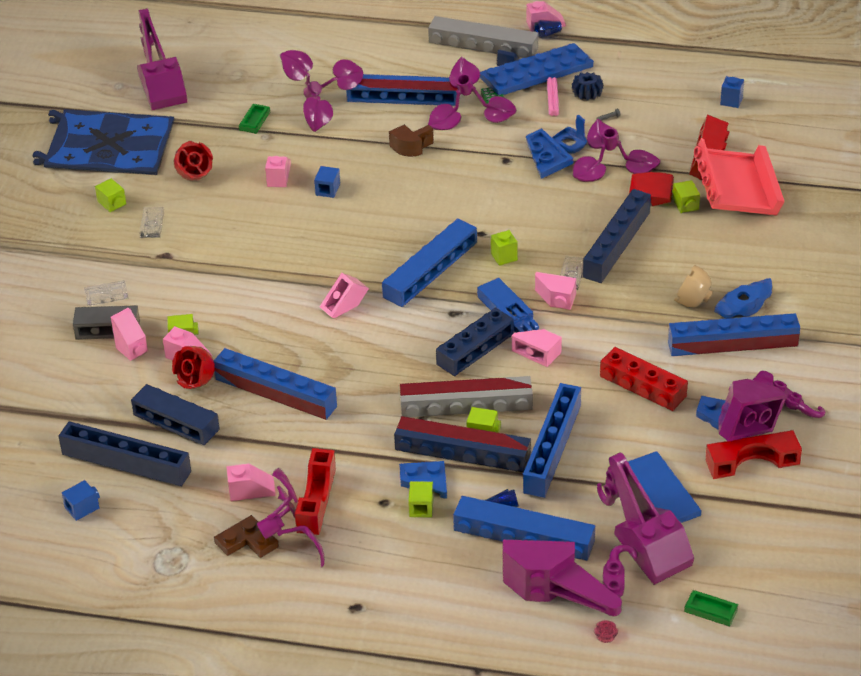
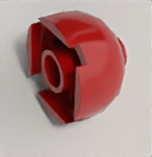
M188 141L183 143L176 151L173 160L174 168L182 178L189 181H197L205 177L212 169L213 155L205 144Z
M184 346L181 351H177L174 355L172 371L173 374H177L179 379L177 383L186 389H195L206 385L212 379L215 364L210 352L204 348Z

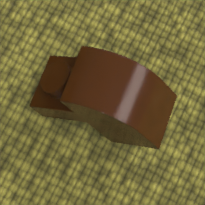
M404 124L389 131L390 147L402 156L414 157L422 155L423 148L434 144L433 128L430 125L412 131Z

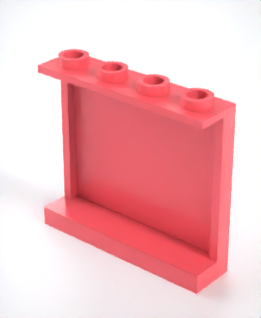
M701 138L698 146L694 149V157L697 160L698 171L701 173L702 183L705 186L711 208L778 215L785 201L766 146L758 145L754 154L707 149L704 139Z

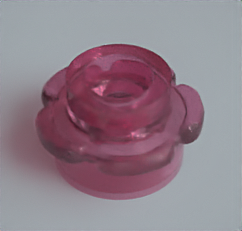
M604 620L596 624L594 633L599 641L609 643L617 636L618 629L614 622Z

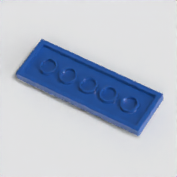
M573 43L481 71L480 79L489 88L491 87L497 95H505L547 82L549 77L557 79L592 68L594 61L580 47Z

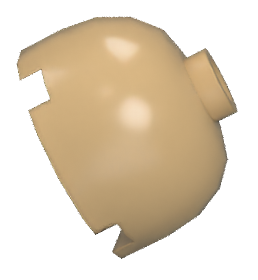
M696 265L691 269L693 270L691 274L687 275L677 293V297L674 299V301L686 307H696L703 301L708 302L713 293L710 290L712 284L710 276Z

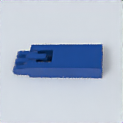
M500 278L477 287V297L490 310L496 307L514 319L515 333L539 330L538 323L533 319V311Z

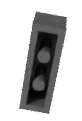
M138 305L75 307L73 318L75 340L114 338L111 317L126 308L132 311L140 325Z

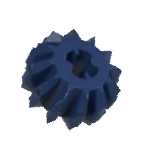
M580 72L579 75L574 77L572 83L573 93L575 97H580V100H595L596 97L601 96L604 83L601 76L596 75L595 72Z

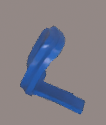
M580 115L576 116V130L572 127H566L552 137L569 154L579 152L587 144L585 119ZM564 139H574L576 143L568 146L562 141Z

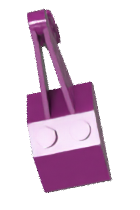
M148 8L138 10L141 22L139 23V28L143 35L141 43L147 63L137 65V70L151 110L188 103L183 76L177 58L166 59ZM155 44L160 60L153 62L151 46Z
M759 371L753 380L733 381L730 385L729 393L719 416V435L727 441L773 432L784 402L789 409H798L803 414L812 418H822L825 416L826 411L821 406H818L819 411L811 409L804 403L802 396L788 389L784 382L774 381V376L770 372Z
M619 452L609 457L610 466L608 471H606V481L603 486L604 492L601 483L597 484V492L601 501L607 506H612L615 500L620 497L626 521L615 526L614 535L622 545H629L637 551L638 558L634 560L653 585L693 566L694 555L684 526L671 510L654 507L623 453Z
M503 540V583L525 601L550 602L559 596L601 611L609 616H618L622 611V600L620 597L623 596L625 589V568L619 559V554L629 552L633 555L634 559L638 558V554L629 545L614 547L610 552L607 563L603 567L602 584L575 562V542Z

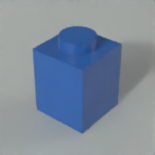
M725 77L721 87L720 105L739 108L743 99L744 79Z
M320 166L314 179L315 196L335 197L341 184L339 168Z
M85 480L61 492L64 508L76 521L100 508L98 490L94 486L91 487Z

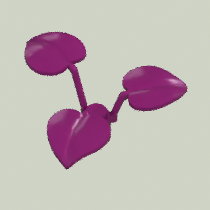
M289 50L280 54L284 73L289 79L300 81L306 75L305 84L307 86L304 88L303 93L307 99L303 104V113L307 124L313 132L328 124L333 117L331 104L326 100H320V96H318L322 89L337 80V85L340 89L351 90L363 78V70L360 66L350 60L342 59L333 66L334 78L324 84H320L317 81L310 82V74L308 72L313 68V62L306 53L298 50Z
M461 56L455 63L449 76L451 85L458 88L456 91L455 107L453 108L450 104L438 105L431 112L428 125L435 130H449L456 127L461 120V114L457 112L460 95L468 96L472 92H474L482 105L486 107L484 116L490 122H503L513 116L517 110L510 100L501 96L492 97L488 104L485 103L477 92L476 87L473 86L480 78L478 67Z
M597 119L588 132L587 142L594 149L601 148L599 159L596 160L591 156L579 158L573 166V177L584 182H592L602 178L606 172V166L601 164L605 149L612 151L617 146L624 159L627 160L626 169L633 174L650 172L658 167L661 161L655 155L639 149L632 150L629 156H627L621 141L618 140L619 134L617 130Z
M277 468L272 476L284 484L288 495L280 485L277 486L279 491L278 499L282 500L283 503L273 513L259 521L257 526L265 539L276 533L278 536L286 533L303 531L316 545L320 554L321 567H323L325 564L323 548L308 527L299 526L284 530L281 528L285 526L281 517L291 511L295 518L296 508L291 500L294 499L295 503H297L298 499L284 471L281 468Z

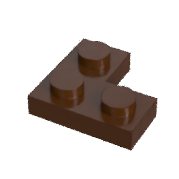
M252 515L214 536L215 544L227 556L247 545L259 558H262L279 547V542L273 535L267 539L264 538L257 526L259 521Z

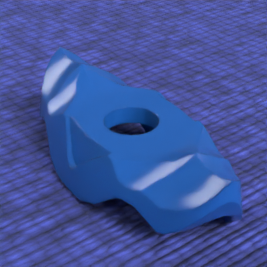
M771 278L753 282L749 285H741L728 292L717 303L714 312L725 319L736 315L747 317L755 314L760 310L764 301L770 298L772 294ZM742 295H746L749 297V299L740 300L739 297Z

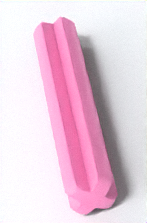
M549 77L547 79L549 115L557 116L559 114L557 79Z

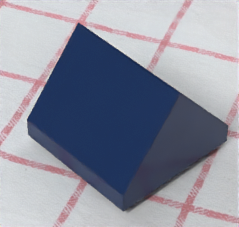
M498 50L497 66L519 60L518 56L513 52Z

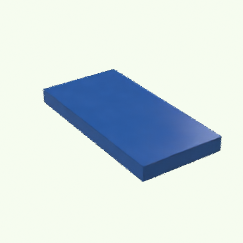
M657 451L628 461L654 507L671 510L680 523L701 516L702 510Z

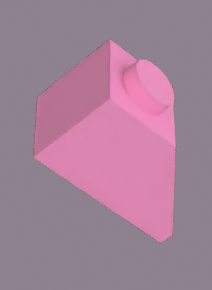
M535 1L526 4V22L530 31L566 26L561 13L546 2Z
M268 156L265 167L267 187H287L291 160L288 157Z
M341 272L320 308L332 318H336L357 307L369 288L357 278Z
M536 272L535 291L550 307L571 310L576 296V278Z
M129 308L111 317L117 350L130 361L148 351L146 336Z
M175 326L163 338L165 357L173 360L175 353L181 351L184 346H198L207 350L193 333Z
M545 329L514 333L512 335V351L548 367L562 352V337Z
M251 464L226 466L231 501L276 496L274 477Z

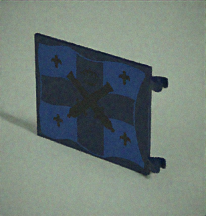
M64 109L63 113H60L56 110H50L48 116L53 117H50L49 123L56 124L59 122L47 155L40 151H34L32 157L36 158L33 163L34 165L43 164L44 167L157 175L175 119L174 116Z

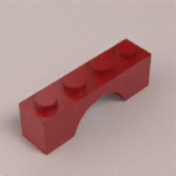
M794 430L707 444L705 461L712 478L718 479L735 476L737 467L742 462L750 459H763L773 463L778 468L800 465L802 448Z
M312 448L308 462L305 495L303 498L299 497L295 511L296 527L306 526L314 535L320 534L336 472L335 450Z

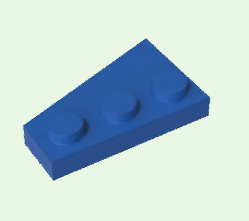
M542 128L526 135L528 148L541 179L574 164L573 157Z

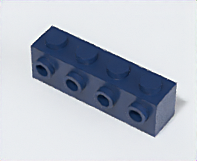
M495 307L464 330L455 334L451 339L436 348V365L455 377L514 334V319Z
M146 384L131 399L134 416L204 446L220 430L218 414L214 411L205 409L193 402L186 401Z

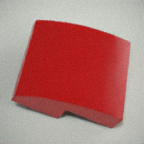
M661 172L632 174L629 193L632 189L651 194L652 206L669 203L672 198L674 176Z

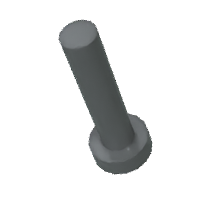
M617 108L614 112L596 117V119L602 121L614 116L620 117L621 113Z

